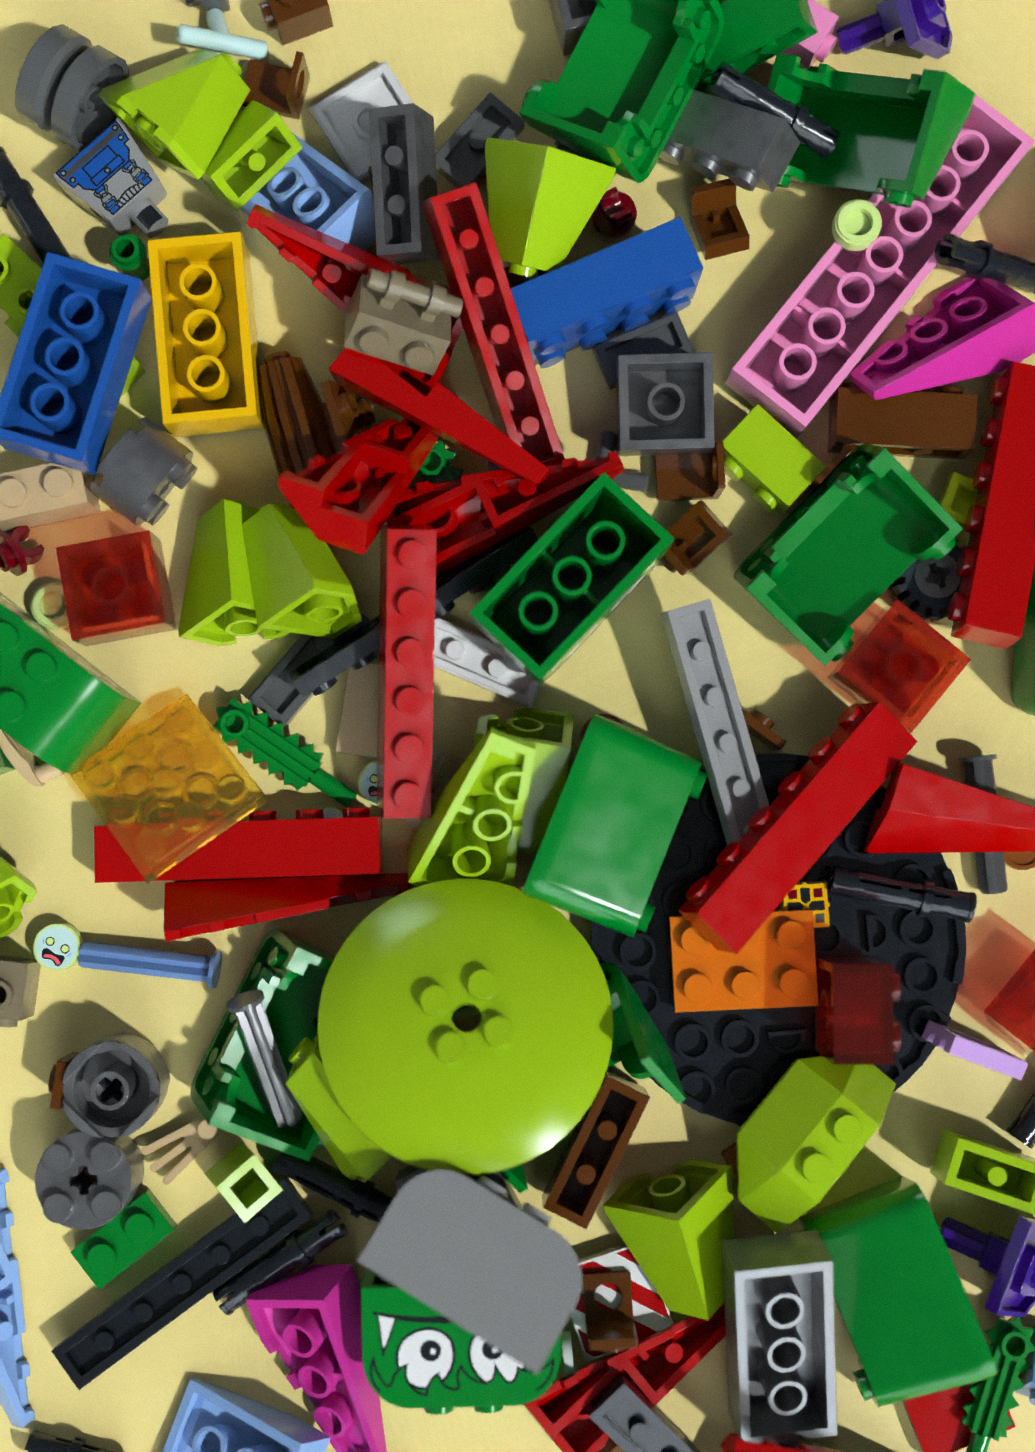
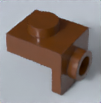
M728 178L691 188L689 191L690 224L705 260L748 250L750 235L736 205V184Z
M703 500L698 501L667 530L675 540L660 562L670 572L675 573L678 571L680 575L684 576L696 569L733 534Z

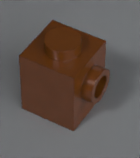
M266 0L259 3L268 31L277 29L283 46L333 27L327 0Z

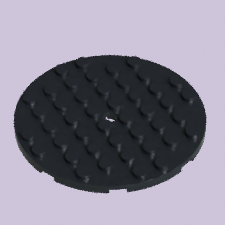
M788 753L755 755L769 806L780 794L778 787L782 781L793 772L800 771L810 760L807 756ZM707 777L698 800L689 796L648 900V903L655 905L656 908L646 933L637 929L634 938L592 921L590 929L591 949L597 957L599 964L613 963L626 976L667 1044L686 1100L682 1101V1103L699 1113L742 1126L795 1059L860 1052L896 1083L894 1091H896L924 1064L936 1047L932 1042L922 1038L928 1021L930 1020L946 1027L950 1022L951 1016L949 1015L956 999L959 984L962 985L965 969L966 925L962 920L932 914L927 918L916 916L915 911L829 895L832 928L814 930L819 1006L675 1013L669 916L682 915L679 909L688 900L685 897L687 891L700 878L708 877L719 865L717 857L727 847ZM880 785L799 881L826 880L829 883L831 870L834 865H838L842 868L921 883L923 879L934 881L935 886L958 891L951 869L947 867L941 853H868L863 851L876 809H881L887 790L882 785ZM780 904L775 910H781ZM654 1076L650 1077L659 1087L665 1090Z

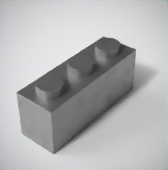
M694 90L660 158L674 165H679L680 161L692 164L698 172L711 178L721 174L729 177L734 184L748 191H753L755 187L773 193L800 141L785 118Z
M414 103L369 109L377 256L395 264L440 260L421 203L424 200L437 196L434 118Z

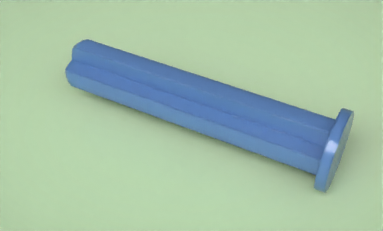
M84 942L79 949L78 964L82 968L208 982V987L215 989L220 978L222 955L220 951H214L212 956Z

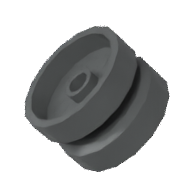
M64 24L51 27L39 37L29 51L20 70L15 90V107L19 116L47 132L53 131L55 138L81 151L118 117L98 94L103 88L129 78L126 60L100 45L92 46L90 39Z

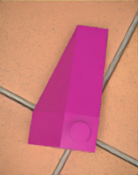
M966 277L939 293L933 299L934 308L924 317L916 315L905 324L907 332L897 341L884 342L849 374L851 382L874 400H879L1004 371L1014 361L1020 363L1023 359L1035 353V303L1004 283L990 278L978 280Z
M312 1265L251 1293L246 1298V1303L261 1342L270 1354L277 1351L290 1369L289 1374L286 1376L287 1380L294 1390L303 1388L315 1406L313 1418L323 1433L331 1437L330 1443L336 1452H387L380 1398L370 1386L363 1368L361 1288L353 1265Z

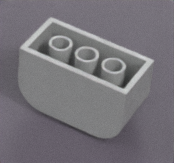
M432 1170L415 1176L395 1196L359 1257L358 1262L538 1375L580 1295L582 1273L574 1249L562 1235L548 1227L551 1217L526 1202L521 1210L505 1201L508 1197L506 1195L507 1191L484 1176H481L477 1183L460 1173L449 1170Z

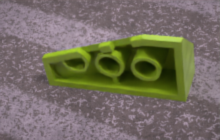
M493 728L487 731L431 806V818H423L408 845V883L421 886L450 879H482L507 885L511 884L515 877L518 843L522 835V819L536 752L535 744Z

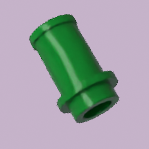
M123 234L115 238L109 248V256L114 266L123 270L125 275L139 278L141 281L149 277V258L146 256V247L142 240L131 234Z

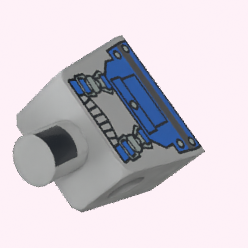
M119 118L113 121L53 174L55 180L70 199L117 235H123L134 225H137L148 238H153L159 235L168 224V218L157 207L165 199L167 193L149 162Z

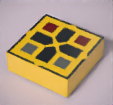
M828 881L798 882L780 903V909L782 911L812 909L814 930L831 929Z

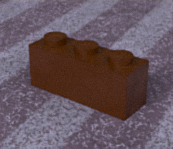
M853 382L845 383L843 387L837 388L829 401L827 453H839L848 445L852 449L848 453L850 454L857 447L867 443L886 448L893 456L964 460L976 450L978 395L963 394V389L959 387H940L935 389L934 392L914 391L874 400Z
M607 1069L598 1093L588 1110L576 1124L542 1194L544 1209L587 1230L650 1099L646 1088Z

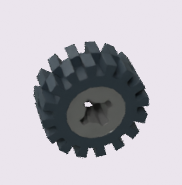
M954 538L956 540L954 547L938 560H934L932 557L927 560L916 559L888 587V590H894L895 596L892 597L895 605L901 603L904 606L901 610L904 614L908 616L912 613L916 615V620L924 621L930 619L931 622L948 617L951 599L955 592L959 593L962 578L956 575L958 558L963 548H967L966 545L961 548L956 545L959 541L958 539Z

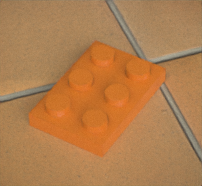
M812 909L774 910L738 954L718 951L683 915L669 916L675 1013L819 1006Z

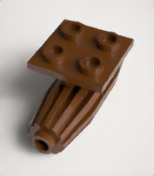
M280 351L264 358L265 364L257 370L264 428L279 476L286 470L295 475L307 469L309 459L318 454L326 459L340 452L342 442L372 428L371 425L375 424V414L368 399L331 380L320 383L326 401L323 403L302 359L291 356L289 351ZM286 498V500H287V502H288L290 508L295 509V508L292 506V504L289 502V500Z

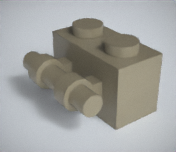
M371 268L368 275H361L346 309L343 347L434 375L451 342V316L459 317L464 301L459 297L447 294V288L433 283L430 287H426L406 280V275L390 270L387 274Z

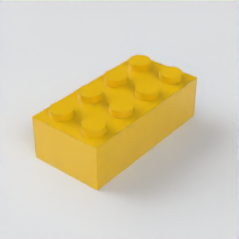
M241 231L147 240L163 425L173 437L265 429L257 373L260 366L250 252Z

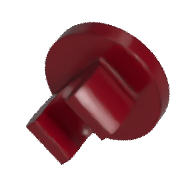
M613 187L605 192L592 213V222L597 231L604 236L612 238L624 236L635 225L637 218L636 205L627 194Z
M28 526L16 528L11 536L6 532H0V569L2 571H10L15 576H20L27 572V565L35 564L41 559L44 552L42 545L28 550L19 544L28 538L30 533Z

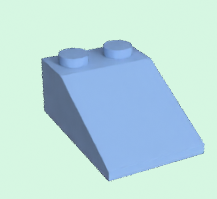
M293 134L303 148L241 210L249 217L252 208L257 204L366 251L376 241L373 194L369 188Z
M190 1378L162 1452H326L331 1437L294 1415L198 1378Z

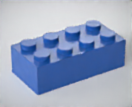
M680 216L511 288L535 366L538 364L540 368L553 366L565 358L564 353L580 346L582 350L592 349L593 346L607 340L606 335L622 328L625 333L647 324L649 322L648 317L665 311L666 315L685 309L691 304L690 299L694 297L703 271V265Z
M47 252L0 396V445L4 449L96 475L152 300L141 279Z

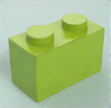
M252 100L233 120L208 168L201 176V180L216 198L239 211L303 147L276 111Z
M759 404L723 440L725 474L735 481L741 478L754 490L752 496L761 507L769 512L775 509L781 516L826 467L823 462Z
M945 1127L943 1128L930 1169L932 1175L945 1185L1035 1215V1159L1033 1157Z

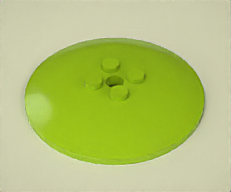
M450 879L418 886L397 895L371 912L345 940L333 960L323 986L318 1011L319 1050L326 1077L338 1103L351 1122L381 1150L402 1162L427 1171L449 1170L462 1175L489 1174L516 1167L549 1150L564 1138L583 1117L601 1087L607 1071L613 1040V1010L605 975L597 957L577 928L551 905L523 894L524 890L496 881L482 879ZM463 1006L475 1008L481 1017L479 1027L472 1032L459 1031L452 1022V1015L458 1008Z

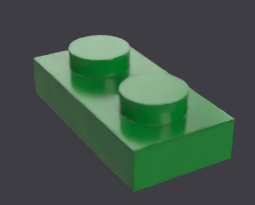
M148 1189L70 1253L100 1290L171 1233L178 1225L152 1191Z

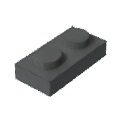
M490 92L435 154L436 171L457 188L477 183L486 173L485 144L487 137L514 141L525 129V121Z

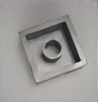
M713 352L618 355L616 363L618 456L710 453L715 448Z

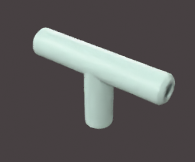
M218 8L210 9L206 14L209 29L180 24L177 27L176 40L180 44L223 51L264 60L268 54L266 41L229 34L224 13Z

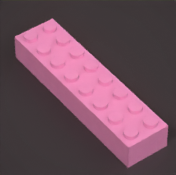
M975 95L970 115L924 199L913 200L911 208L888 204L883 201V195L873 194L868 202L878 209L882 218L881 231L874 243L864 250L850 251L844 249L835 241L735 364L725 384L755 407L759 404L797 439L937 266L935 248L938 241L953 245L944 241L943 236L949 233L958 237L961 236L1019 164L1035 140Z

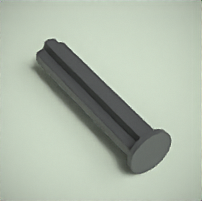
M997 754L959 758V763H964L966 785L997 795L993 759H997ZM975 852L980 892L983 894L1006 892L1008 883L1004 852Z
M249 990L240 993L230 999L226 1007L230 1013H234L275 1125L279 1128L292 1127L302 1118V1112L296 1099L285 1084L288 1074L261 1003L265 998L262 990Z

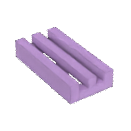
M930 1020L922 1035L923 1039L932 1042V1044L942 1048L949 1054L1018 1080H1022L1028 1066V1062L1001 1047Z

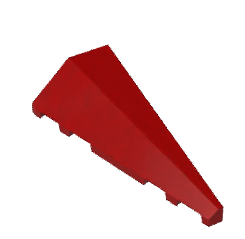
M257 204L252 208L246 224L250 228H256L279 249L278 253L288 263L292 261L312 280V285L345 315L361 275H368L371 268L387 274L390 270L405 274L408 281L430 287L433 283L447 288V294L452 295L450 287ZM451 316V342L434 375L408 368L432 388L440 381L452 356L453 348L463 330L460 317Z
M345 348L328 368L337 384L537 486L550 474L548 467L439 382L432 388L405 366Z
M390 418L342 442L340 452L326 459L319 454L310 458L307 469L295 475L288 470L281 473L278 487L319 541L364 555L440 436L406 418L399 422Z
M614 451L608 452L606 457L578 461L576 458L563 459L561 464L546 466L550 469V474L538 486L506 469L462 475L461 480L432 484L429 481L415 483L416 487L406 489L386 522L389 525H429L437 529V578L576 500L603 472L613 479L624 473L625 470L617 452Z
M898 764L892 771L881 809H876L863 851L868 853L1035 852V808L906 764Z
M408 873L165 883L163 930L165 941L168 942L184 937L212 933L329 909L330 907L401 894L411 889L410 883H408Z
M724 1303L709 1320L690 1316L638 1341V1348H627L622 1352L613 1353L553 1382L543 1395L523 1405L561 1452H599L611 1438L589 1418L587 1406L621 1374L655 1406L726 1336Z

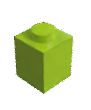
M242 1141L204 1173L244 1223L283 1190L255 1154Z

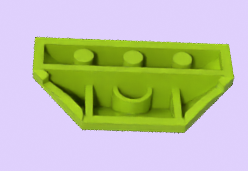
M860 1052L795 1059L736 1132L738 1200L775 1233L780 1232L822 1200L880 1127L896 1083Z

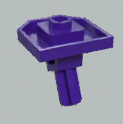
M884 0L876 5L877 13L839 27L836 30L839 49L845 55L881 41L885 42L887 48L906 40L908 47L938 60L950 53L953 38L945 12V0Z
M1019 1216L1011 1239H1007L992 1231L986 1234L951 1217H945L939 1230L946 1246L978 1261L979 1267L996 1275L984 1308L996 1315L1025 1317L1035 1304V1219Z

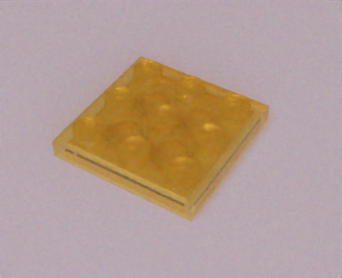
M187 693L81 763L72 774L69 773L148 884L267 802L263 791Z

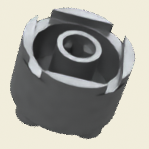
M143 417L139 422L145 428L138 434L129 429L117 441L97 470V472L104 476L101 484L98 485L92 481L90 491L136 526L144 521L153 526L162 518L170 505L164 499L174 486L183 489L196 473L197 467L191 462L193 452L151 419Z
M122 1032L101 1038L80 1052L68 1065L63 1078L64 1110L70 1121L89 1136L120 1138L131 1135L139 1130L158 1111L165 1100L170 1083V1073L162 1055L150 1042L130 1033ZM115 1078L119 1079L123 1084L120 1088L121 1090L117 1093L110 1089Z
M78 1128L71 1130L45 1149L36 1169L35 1189L44 1215L53 1223H59L65 1227L78 1230L93 1229L108 1223L131 1202L139 1190L144 1176L143 1155L136 1142L132 1141L128 1136L120 1138L104 1136L103 1138H97L85 1134ZM88 1167L90 1175H97L98 1180L94 1183L91 1182L90 1177L85 1176L84 1169Z

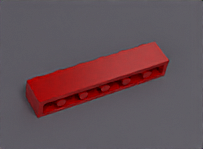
M475 182L422 201L421 203L453 296L459 297L464 301L459 317L496 428L545 466L561 464L565 457L477 183Z
M1015 361L1002 377H995L990 388L988 402L994 404L992 418H988L984 425L980 440L981 446L986 447L984 461L978 463L972 482V487L978 489L976 504L970 506L964 524V531L970 533L967 548H963L956 567V575L962 577L959 593H954L948 609V620L953 621L951 637L1004 650L1022 638L1035 565V366Z
M384 524L380 529L377 807L383 819L431 818L437 529L429 525Z
M881 702L855 703L848 707L837 719L839 726L831 736L821 739L810 749L807 755L810 760L800 771L793 772L782 781L778 787L780 794L771 805L761 808L750 818L747 824L750 829L739 842L734 841L722 850L717 857L719 865L708 877L700 878L687 891L685 897L688 900L679 909V912L718 951L738 954L918 742Z
M343 808L342 818H324V809L295 810L296 819L277 820V811H250L249 821H231V812L202 813V822L184 823V814L155 815L156 824H138V815L109 816V825L94 826L95 883L383 873L382 817H371L370 808Z

